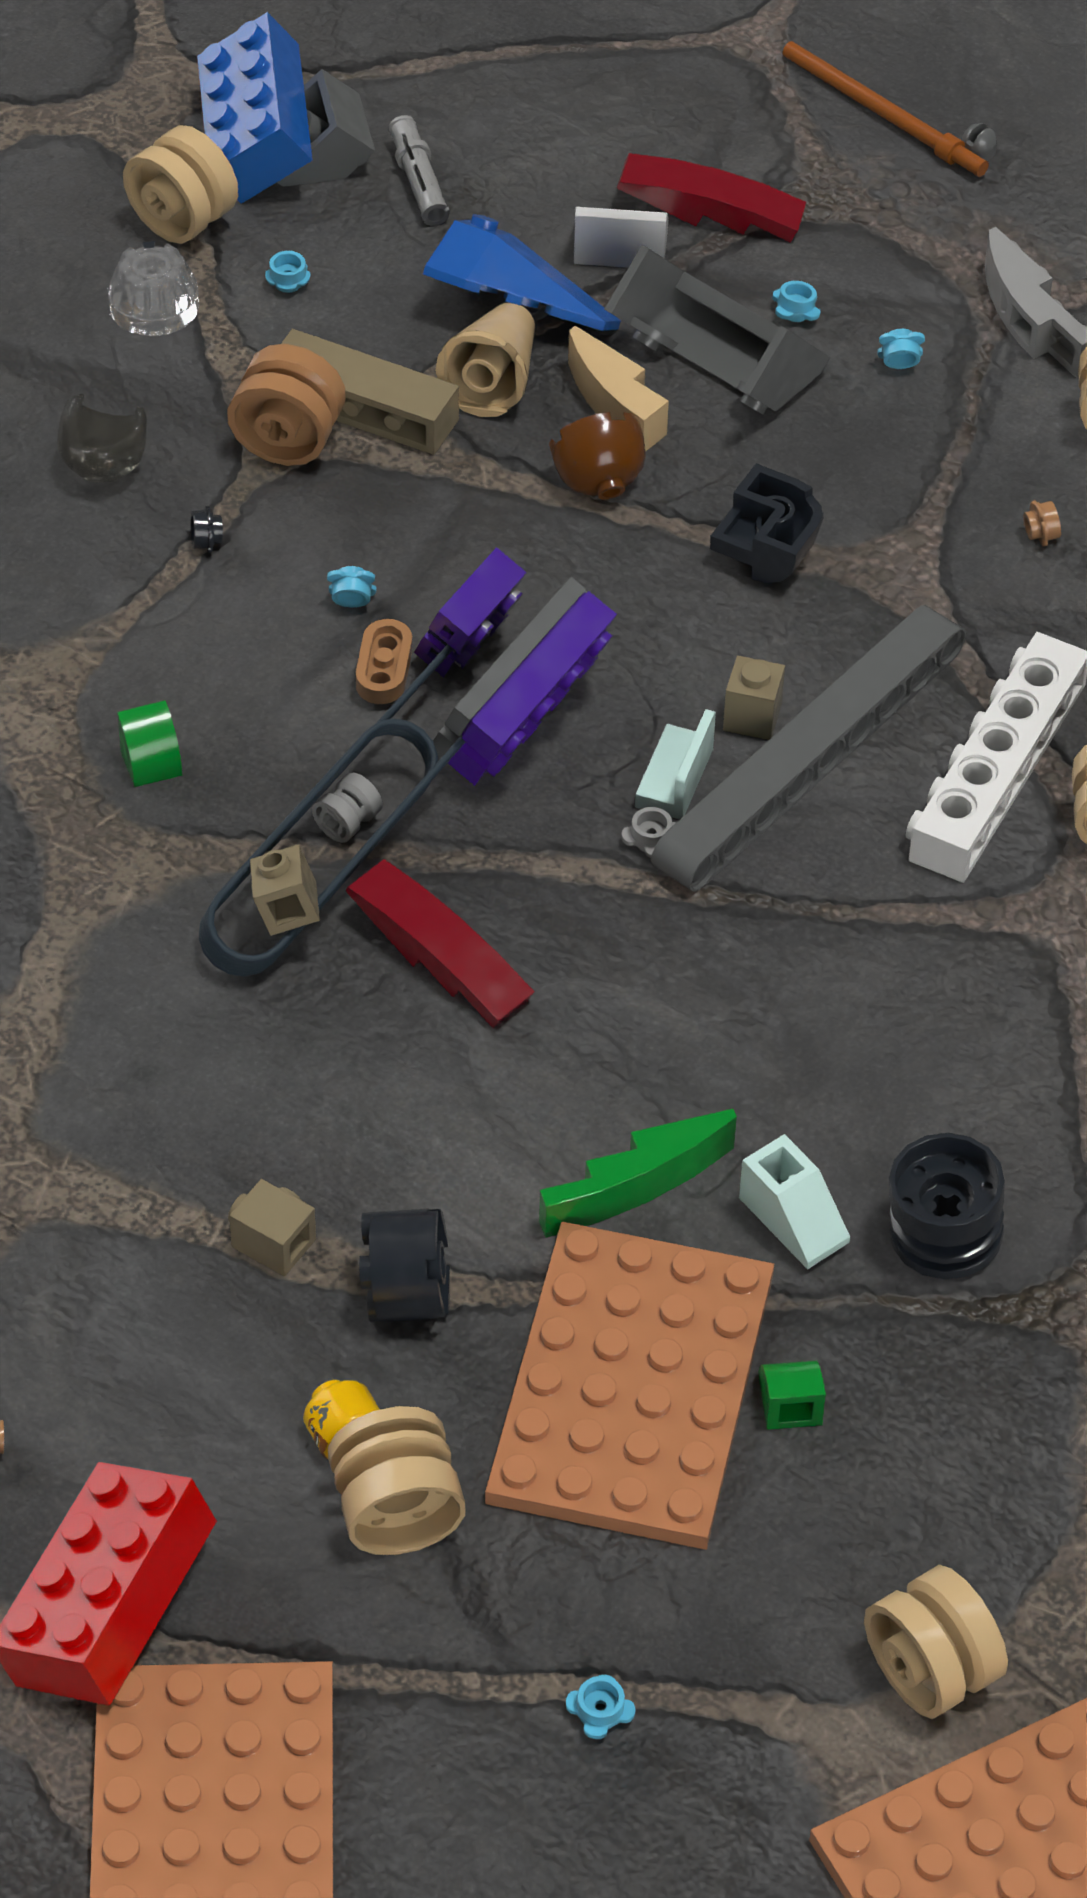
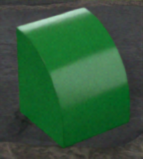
M166 700L117 712L121 754L134 788L183 776L177 736Z
M817 1360L759 1366L758 1377L767 1430L822 1426L826 1393L822 1372Z

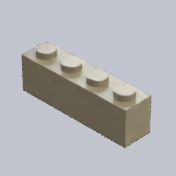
M292 329L281 343L306 348L323 357L338 371L345 385V403L336 420L338 422L435 455L459 420L458 385Z

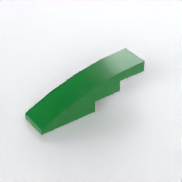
M734 1109L631 1132L630 1151L587 1160L584 1180L541 1189L539 1222L545 1238L558 1235L561 1222L582 1226L593 1225L646 1204L694 1178L734 1149L737 1120Z

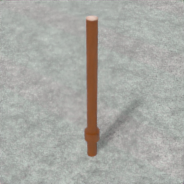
M790 41L785 45L782 52L784 57L933 148L935 155L950 165L957 163L978 177L986 173L989 162L965 148V142L951 133L942 134L795 42Z

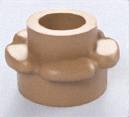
M1036 500L1030 503V511L1023 513L1025 530L1030 540L1039 539L1042 546H1047L1049 540L1061 537L1059 516L1052 501L1044 503L1036 502Z

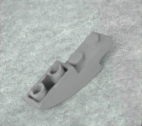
M997 227L990 229L985 257V274L989 294L998 315L1008 331L1033 359L1049 352L1072 375L1078 378L1080 355L1087 347V327L1067 312L1058 300L1050 296L1053 278L1047 270L1034 262L1021 250L1015 241L1010 240Z

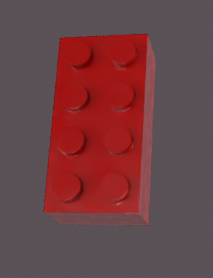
M103 1462L97 1463L0 1624V1663L16 1687L108 1706L112 1704L217 1522L192 1478Z

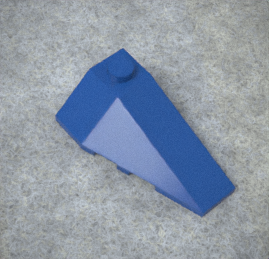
M473 214L471 220H455L426 263L423 275L479 293L480 290L490 293H498V290L504 291L503 297L506 299L505 302L534 308H538L539 303L546 305L545 312L549 315L601 331L617 330L620 326V319L604 310L605 307L514 235L497 229L499 222L486 216Z

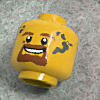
M330 1380L315 1389L312 1399L305 1408L303 1420L322 1456L328 1459V1445L340 1429L352 1420L380 1409L364 1384L354 1380Z

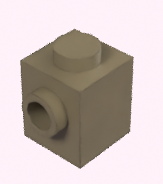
M737 655L726 688L723 731L767 740L772 738L782 707L785 665Z
M299 844L281 850H272L262 856L250 859L253 900L270 936L320 921L316 880Z
M260 1179L248 1194H241L229 1211L228 1221L230 1222L232 1248L284 1277L316 1240L315 1208L303 1202L293 1191L284 1187L277 1188L263 1179Z

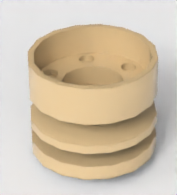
M403 1406L372 1411L349 1422L335 1434L328 1445V1459L331 1471L334 1473L336 1489L342 1495V1512L351 1542L359 1550L375 1555H399L421 1550L444 1539L457 1529L465 1517V1500L457 1472L451 1466V1451L446 1443L443 1423L433 1412L419 1407Z

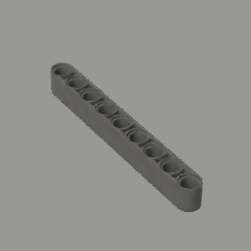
M926 605L918 607L666 831L652 852V865L691 891H699L944 670L961 651L966 639V630Z

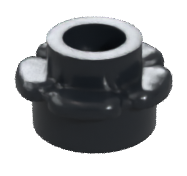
M205 506V510L191 511L190 534L193 549H207V553H212L214 544H222L221 515H213L210 506Z

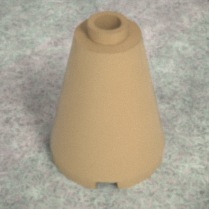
M509 302L500 304L453 336L443 346L437 359L436 375L438 379L459 386V408L462 411L479 417H496L506 413L508 409L516 405L523 397L527 387L535 330L534 319L523 306Z

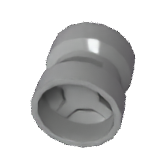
M353 772L345 775L335 785L334 793L324 794L312 806V814L319 828L327 836L343 843L350 840L360 830L361 822L370 821L382 810L383 802L375 786L362 775Z

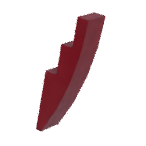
M633 153L628 154L616 187L694 226H697L704 215L741 234L745 233L751 223L788 242H791L798 232L806 201L769 185L721 169L672 158Z
M383 859L345 890L413 967L421 961L452 997L461 992L492 1028L528 1001L535 992L503 957L462 918L422 885L387 860Z

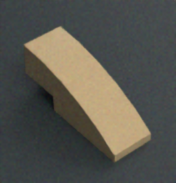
M577 326L570 329L568 365L575 383L586 402L596 414L610 412L612 420H625L623 412L631 413L638 417L644 436L645 450L647 451L667 435L669 401L645 386V369Z

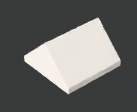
M576 207L574 264L629 268L641 245L646 246L665 259L668 231L667 213Z

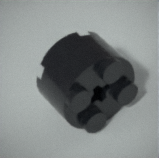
M426 1208L362 1213V1240L364 1245H369V1255L360 1256L359 1277L362 1289H372L367 1292L369 1321L390 1322L446 1317L450 1308V1265H446L444 1248L448 1247V1239L442 1210Z

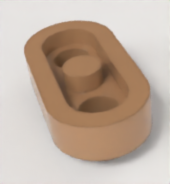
M382 619L371 623L365 629L356 668V689L364 700L374 704H387L397 700L404 693L412 655V633L406 624L394 619Z

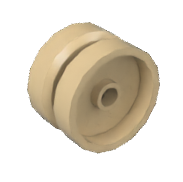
M178 125L158 138L153 146L142 150L127 161L123 170L124 188L130 204L140 219L155 234L169 242L183 244L193 239L207 228L208 223L219 219L231 210L238 199V182L230 162L222 150L206 134L190 126Z
M937 1565L908 1583L906 1593L896 1590L865 1610L864 1625L867 1639L878 1665L891 1686L905 1703L922 1716L934 1719L964 1701L965 1691L976 1693L1006 1675L1008 1658L1005 1643L995 1619L982 1598L967 1580L949 1567Z

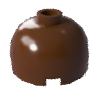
M610 412L598 413L581 418L559 430L562 439L557 443L551 439L549 446L555 468L561 480L574 491L584 495H598L599 499H612L623 494L625 487L632 483L643 469L646 458L644 436L638 417L631 413L623 412L625 420H612Z

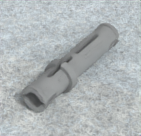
M398 116L390 122L388 127L397 148L395 153L398 166L406 172L424 223L430 226L440 225L448 219L450 210L445 203L437 178L430 164L431 152L429 146L425 141L421 140L416 122L411 116Z

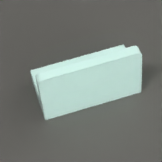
M705 709L696 731L666 724L636 792V808H661L672 818L681 819L685 815L713 751L715 711Z

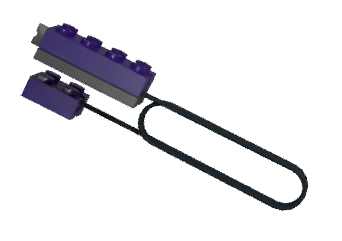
M496 547L438 611L429 626L428 632L423 636L414 653L428 664L427 668L379 721L358 738L215 895L200 921L198 937L203 954L213 966L227 974L243 977L261 973L276 961L307 926L304 925L288 930L279 942L265 953L247 955L238 953L225 945L217 934L214 919L218 908L251 873L250 859L271 851L371 740L379 736L393 735L411 742L422 755L425 764V775L318 896L319 911L421 797L431 781L447 763L474 786L486 772L495 777L513 756L512 753L519 744H524L541 724V720L549 710L552 712L570 691V686L577 678L581 679L598 659V654L613 637L607 629L617 614L590 591L587 592L586 588L571 576L454 707L445 721V725L438 732L434 740L422 728L412 722L392 718L434 671L445 677L455 664L463 669L477 654L483 640L488 635L492 637L509 617V611L523 595L517 587L527 572Z

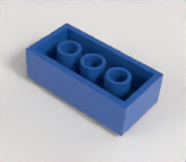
M268 12L253 21L244 23L236 32L218 43L209 45L197 56L205 134L222 150L233 168L238 182L237 201L241 204L313 160L299 44Z

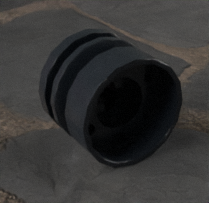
M941 1133L926 1135L908 1144L894 1159L889 1176V1200L891 1205L889 1210L890 1235L893 1249L905 1265L924 1276L946 1280L967 1277L985 1268L998 1254L1004 1235L1003 1204L1005 1180L1001 1162L989 1147L969 1136Z

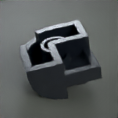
M756 463L733 492V507L710 535V550L751 565L752 580L765 583L781 582L794 572L815 544L824 519L822 506L813 496V488L799 479Z

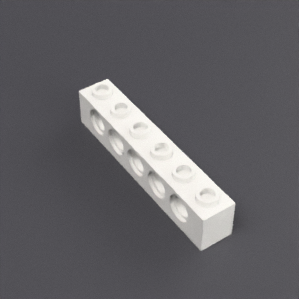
M1039 632L1035 633L1026 649L1023 647L1017 649L1010 665L1008 678L1006 680L999 679L992 690L989 708L986 713L979 711L976 714L969 730L967 743L965 745L959 743L955 747L949 760L948 773L944 778L938 776L934 780L927 797L926 808L923 812L916 810L912 815L905 835L907 839L911 840L910 862L959 882H965L1084 689L1087 679L1086 650Z

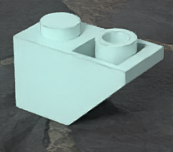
M785 1134L742 1160L739 1199L807 1269L850 1242V1235L820 1170Z

